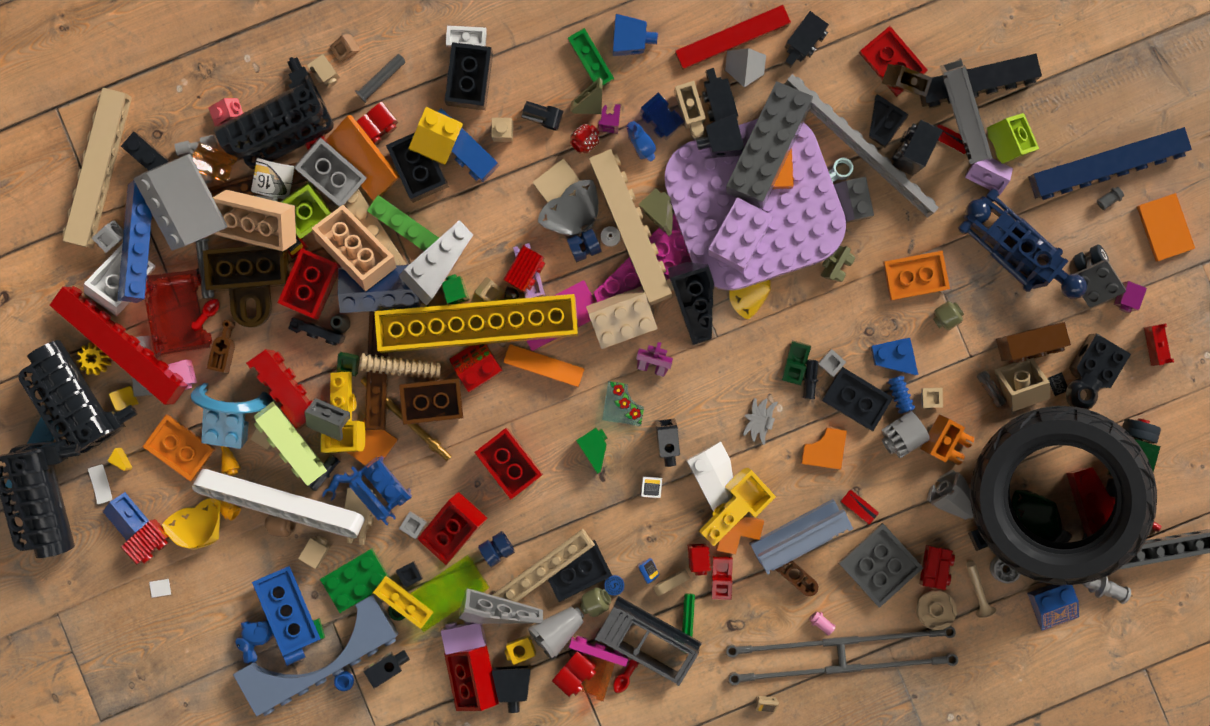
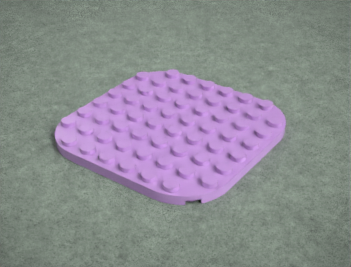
M758 119L739 125L744 148ZM803 123L792 146L793 189H772L764 208H759L773 215V219L744 273L708 255L710 245L737 199L726 194V185L740 156L713 158L710 148L698 150L696 140L678 148L669 159L665 170V187L668 196L672 199L670 202L691 262L708 264L714 286L718 289H743L817 264L832 256L842 243L846 230L844 211L816 137L805 123Z

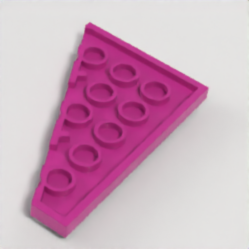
M673 214L672 234L670 236L658 228L649 237L650 243H655L659 252L656 255L658 262L662 261L667 271L663 273L666 280L670 279L669 267L691 262L676 216ZM630 257L594 291L597 302L642 286Z

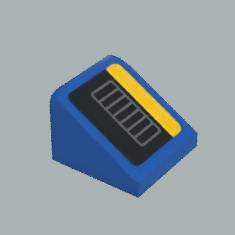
M651 558L638 564V568L646 583H651L659 576V572Z

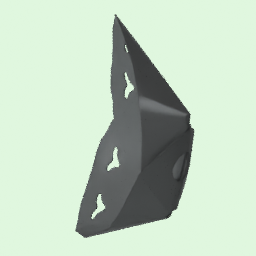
M593 180L578 181L566 188L561 197L552 199L543 207L539 214L538 222L544 228L569 237L579 235L591 228L598 215V196ZM590 185V186L588 187V190L582 187V186ZM574 190H576V196H570V194L573 193ZM557 205L556 211L551 210V208H554V206ZM545 214H546L548 220L543 221V219L545 218ZM588 225L585 229L581 230L583 226Z

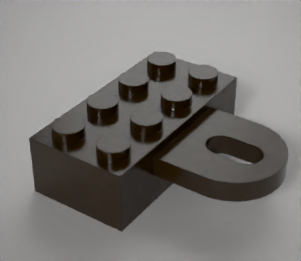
M263 246L203 250L206 290L210 292L229 291L231 314L238 324L249 328L263 325L269 319L272 311L270 287L285 286L290 275L288 248L284 251H279ZM250 298H253L256 302L257 314L254 319H249L246 314V301Z

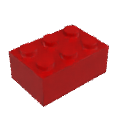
M301 248L277 303L319 320L341 266Z
M508 427L474 452L510 500L543 475L542 471Z

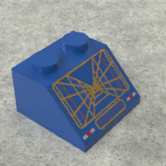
M1050 584L1027 593L1041 631L1079 617V601L1073 585Z

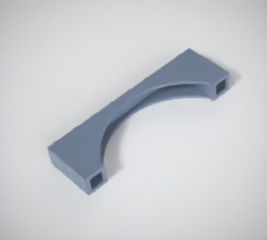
M372 594L355 605L358 610L352 636L343 652L329 665L305 674H282L262 668L254 662L234 673L233 676L256 717L262 713L266 716L275 710L274 706L279 703L281 706L292 701L291 697L295 694H298V696L303 695L309 691L308 687L314 683L316 686L327 681L325 677L328 675H338L344 671V666L348 664L353 666L361 661L360 657L367 654L368 657L379 651L377 647L383 644L386 647L396 641L395 637L399 633L379 597Z

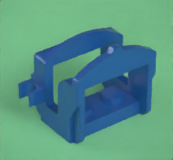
M381 455L378 458L375 457L359 471L352 466L351 469L354 471V474L348 475L345 472L344 476L349 481L350 488L377 520H382L388 525L389 522L386 520L388 516L393 517L394 520L396 519L391 510L396 505L401 506L412 498L411 489H405L383 463L384 457ZM363 475L366 476L388 502L385 507L361 480Z

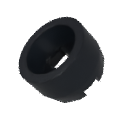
M507 286L504 300L518 299V291L513 287Z

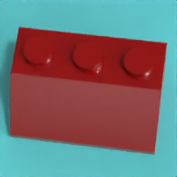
M487 645L447 655L444 653L456 711H483L499 704Z

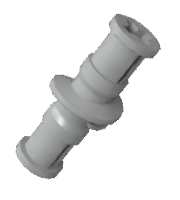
M1108 576L1082 584L1088 588L1090 593L1095 592L1097 598L1105 595L1117 599L1121 604L1127 603L1131 596V589L1129 587H1121L1115 582L1108 581Z

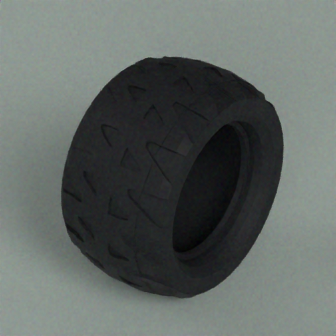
M1051 406L1021 414L1001 427L990 438L975 464L971 479L970 500L974 521L979 533L988 544L990 550L1003 563L1021 575L1036 581L1055 585H1078L1111 575L1124 564H1127L1139 552L1147 536L1150 534L1155 520L1157 487L1151 465L1145 453L1135 439L1119 424L1097 412L1084 408ZM1056 445L1077 447L1097 457L1111 473L1116 491L1114 507L1106 523L1091 536L1074 542L1049 541L1028 530L1015 514L1010 499L1012 475L1017 466L1027 456L1039 449Z

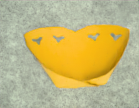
M771 279L743 289L729 290L730 302L739 315L745 319H750L757 313L770 293ZM735 296L741 298V300L739 301V303L737 302L738 299H737ZM743 309H749V314H747L746 311H743Z
M213 498L201 501L195 508H183L173 513L162 524L165 533L178 546L191 550L215 543L219 539L220 501ZM187 514H189L187 519L182 517V515L186 516ZM176 520L175 526H169V524Z

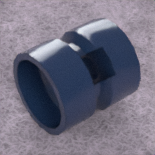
M593 229L582 232L581 237L575 235L567 239L576 263L586 259L587 255L594 256L602 252ZM584 242L586 249L581 250L579 244Z
M503 531L494 535L492 541L486 540L478 545L482 556L491 568L501 562L502 556L507 558L515 553L511 542Z

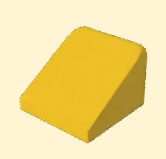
M132 386L109 393L116 412L123 410L129 405L135 406L139 404L134 396Z
M115 448L108 462L123 471L131 470L132 465L122 448Z

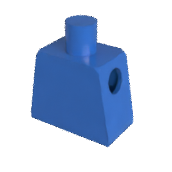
M616 14L613 56L643 54L645 52V44H657L658 32H646L647 22L644 20Z

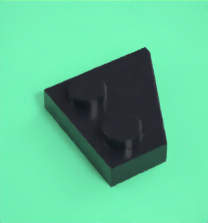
M877 94L875 96L869 138L886 148L909 114Z

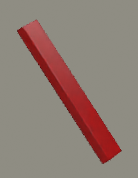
M781 5L675 50V54L682 70L787 26L791 21L784 5Z

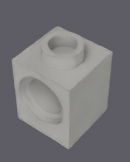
M113 220L95 234L92 239L107 253L123 239L124 230Z

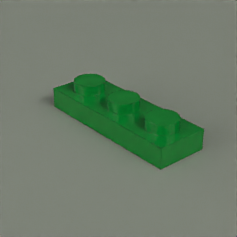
M585 28L568 37L569 43L593 83L599 77L602 79V87L614 81L613 75Z

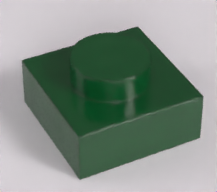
M340 352L337 358V372H351L352 376H356L359 369V356Z

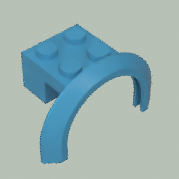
M208 383L197 386L191 393V400L203 408L201 443L241 449L248 440L249 422L245 421V413L261 411L274 401L267 392H262L259 397L251 401L223 402L205 395L208 389H205Z

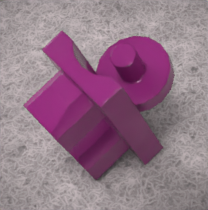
M657 342L656 347L648 345L647 350L639 348L636 357L638 360L637 369L647 371L649 363L657 365L655 374L664 377L668 369H671L673 358L666 356L667 350L661 349V342Z

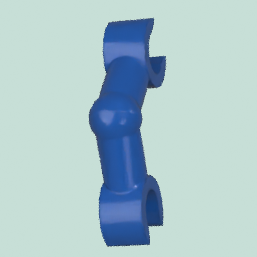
M335 474L329 488L324 490L322 496L324 497L327 491H331L333 493L331 501L334 500L339 483H349L344 475Z

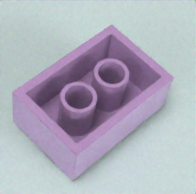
M737 197L710 245L708 255L744 273L768 230L773 215Z

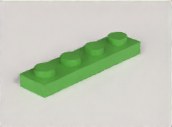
M379 195L367 210V212L423 251L439 239L435 234Z

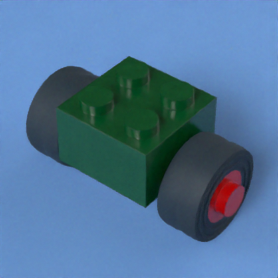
M1125 419L1123 429L1139 444L1154 473L1161 447L1154 444L1158 442L1161 428L1150 424V421L1145 419ZM1109 478L1105 489L1109 496L1115 497L1114 479Z

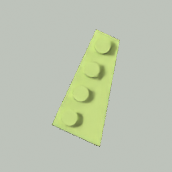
M271 402L254 415L256 421L254 425L260 433L264 431L267 434L268 438L266 440L273 448L277 447L279 449V456L285 463H290L293 467L291 468L292 472L297 478L301 477L307 486L327 471L322 461L274 402Z

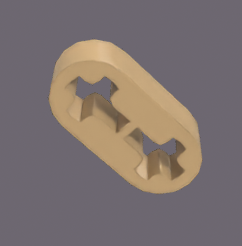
M683 569L657 583L652 588L656 595L660 596L690 579V576L686 569Z

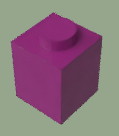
M1130 281L1122 282L1126 292L1116 297L1114 305L1119 306V310L1126 313L1138 311L1147 288Z

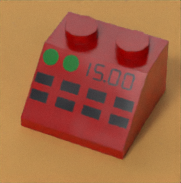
M487 344L471 345L449 359L468 392L474 391L503 372Z

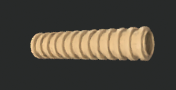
M364 353L360 357L359 365L360 371L364 369L366 372L372 370L373 373L379 371V373L385 372V374H388L389 372L391 375L397 373L398 376L404 374V376L410 375V377L415 375L416 378L422 376L424 379L428 377V379L434 378L435 380H438L441 368L439 362L434 364L433 362L427 363V361H424L422 363L421 360L415 362L414 359L412 361H409V359L403 360L402 358L397 360L396 357L390 359L389 356L387 358H384V356L378 357V355L372 357L371 354L365 356Z

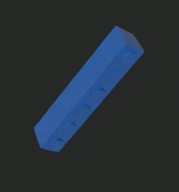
M134 180L128 184L117 300L139 303L145 299L152 213Z

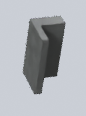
M316 398L305 410L308 428L336 440H342V428L351 418L350 412Z

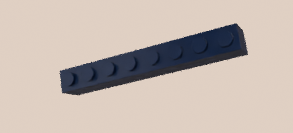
M1183 127L1040 171L1028 176L1035 199L1042 197V200L1054 197L1053 193L1059 191L1061 195L1073 191L1072 187L1079 186L1082 189L1091 186V182L1098 180L1099 183L1110 180L1111 175L1117 174V177L1129 174V170L1134 168L1136 171L1148 168L1147 164L1153 162L1156 166L1167 162L1166 158L1173 157L1176 160L1185 157V152L1192 150L1186 129Z

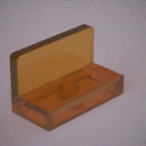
M199 143L192 154V158L200 173L225 183L229 180L232 167L238 159L233 155L203 143Z
M591 655V660L597 665L594 669L596 674L589 681L587 679L584 680L581 691L594 695L596 700L604 702L615 663Z

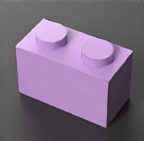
M457 622L445 624V628L441 630L446 655L486 645L483 624L465 622L464 624L457 625Z

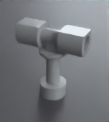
M214 135L201 137L198 142L190 143L189 141L174 144L177 156L182 157L190 154L192 158H195L197 168L205 184L213 181L211 172L206 171L203 156L206 155V151L218 148Z

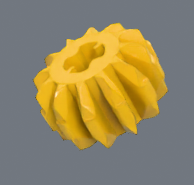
M92 342L88 343V347L83 345L81 347L83 352L77 353L78 356H81V359H78L76 362L82 364L80 370H86L87 375L94 373V375L98 376L100 371H107L105 365L111 366V362L107 361L110 357Z

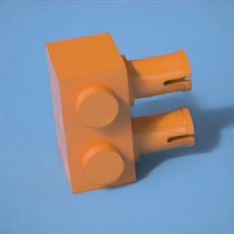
M939 414L929 432L930 440L924 443L920 449L944 462L950 460L956 465H961L963 462L956 457L964 460L965 455L954 450V447L958 442L966 448H970L973 444L967 442L966 439L974 443V437L963 432L965 427Z

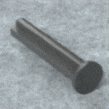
M397 54L359 91L355 90V93L366 103V99L405 64V59L400 54Z
M200 239L193 242L196 244L203 298L214 297V292L207 291L205 287L203 250H208L209 239Z

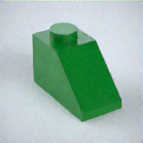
M454 274L445 278L446 281L442 283L447 304H459L470 300L461 276L457 277Z
M594 428L576 441L598 474L602 469L607 446L605 440L608 438L602 429Z

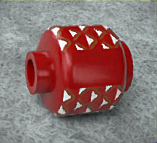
M582 124L571 134V146L578 153H589L600 142L598 129L593 125Z

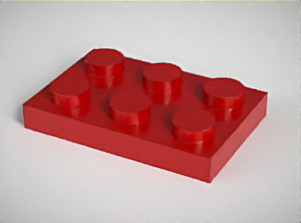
M891 26L887 27L859 51V54L882 81L888 64L901 65L922 74L928 71ZM888 86L896 97L903 92Z

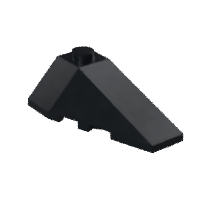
M685 262L669 267L670 280L692 344L695 345L711 340L714 281L709 265Z

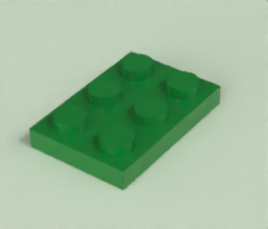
M373 548L322 577L320 581L337 610L341 613L372 595L384 577L389 576Z

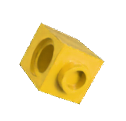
M530 635L508 642L506 645L507 649L504 650L507 660H511L513 665L536 656V650ZM522 646L525 649V653L518 655L515 653L514 648Z

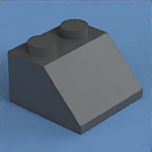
M866 177L834 184L844 211L846 223L870 219L874 216Z

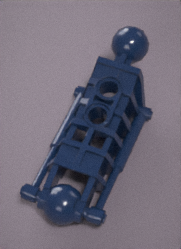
M991 189L986 197L982 196L980 199L972 200L967 205L966 215L964 216L965 221L958 227L959 232L970 234L990 253V256L1023 285V290L1030 292L1032 289L1048 286L1055 279L1061 284V291L1065 297L1078 299L1087 291L1085 279L1078 274L1068 275L1062 270L1068 262L1066 258L1061 257L1063 250L1059 247L1055 248L1023 218L1021 219L998 198L999 192L996 189ZM995 201L1002 209H1000L993 202ZM991 212H993L999 218L987 229L981 223L986 222L990 218ZM971 226L974 227L984 236L980 238L973 230L970 229ZM1007 237L1016 242L1013 248H1010L1003 242ZM985 240H987L994 248L992 249V248L985 242ZM1021 245H1027L1031 252H1023ZM1041 257L1047 262L1046 265H1040L1037 262V258Z

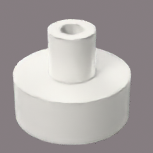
M612 226L604 228L601 232L602 243L608 247L617 245L620 241L619 230Z

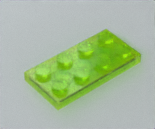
M469 554L410 593L434 612L421 628L423 632L458 610L467 588L482 593L490 588Z

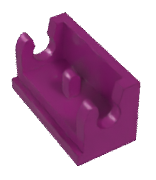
M615 104L613 114L609 113L607 115L606 105L602 108L601 120L598 123L599 132L618 134L620 104Z

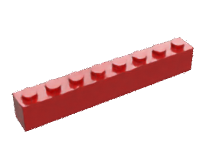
M62 286L49 306L164 405L175 404L188 386L183 382V377L169 370L168 364L155 358V354L150 349L139 344L140 341L136 337L125 332L126 329L122 325L113 322L111 316L105 311L99 310L93 300L85 298L79 288L75 286Z

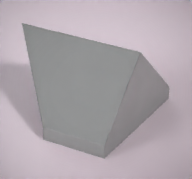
M749 48L727 51L725 71L743 87H746L764 75L766 55Z

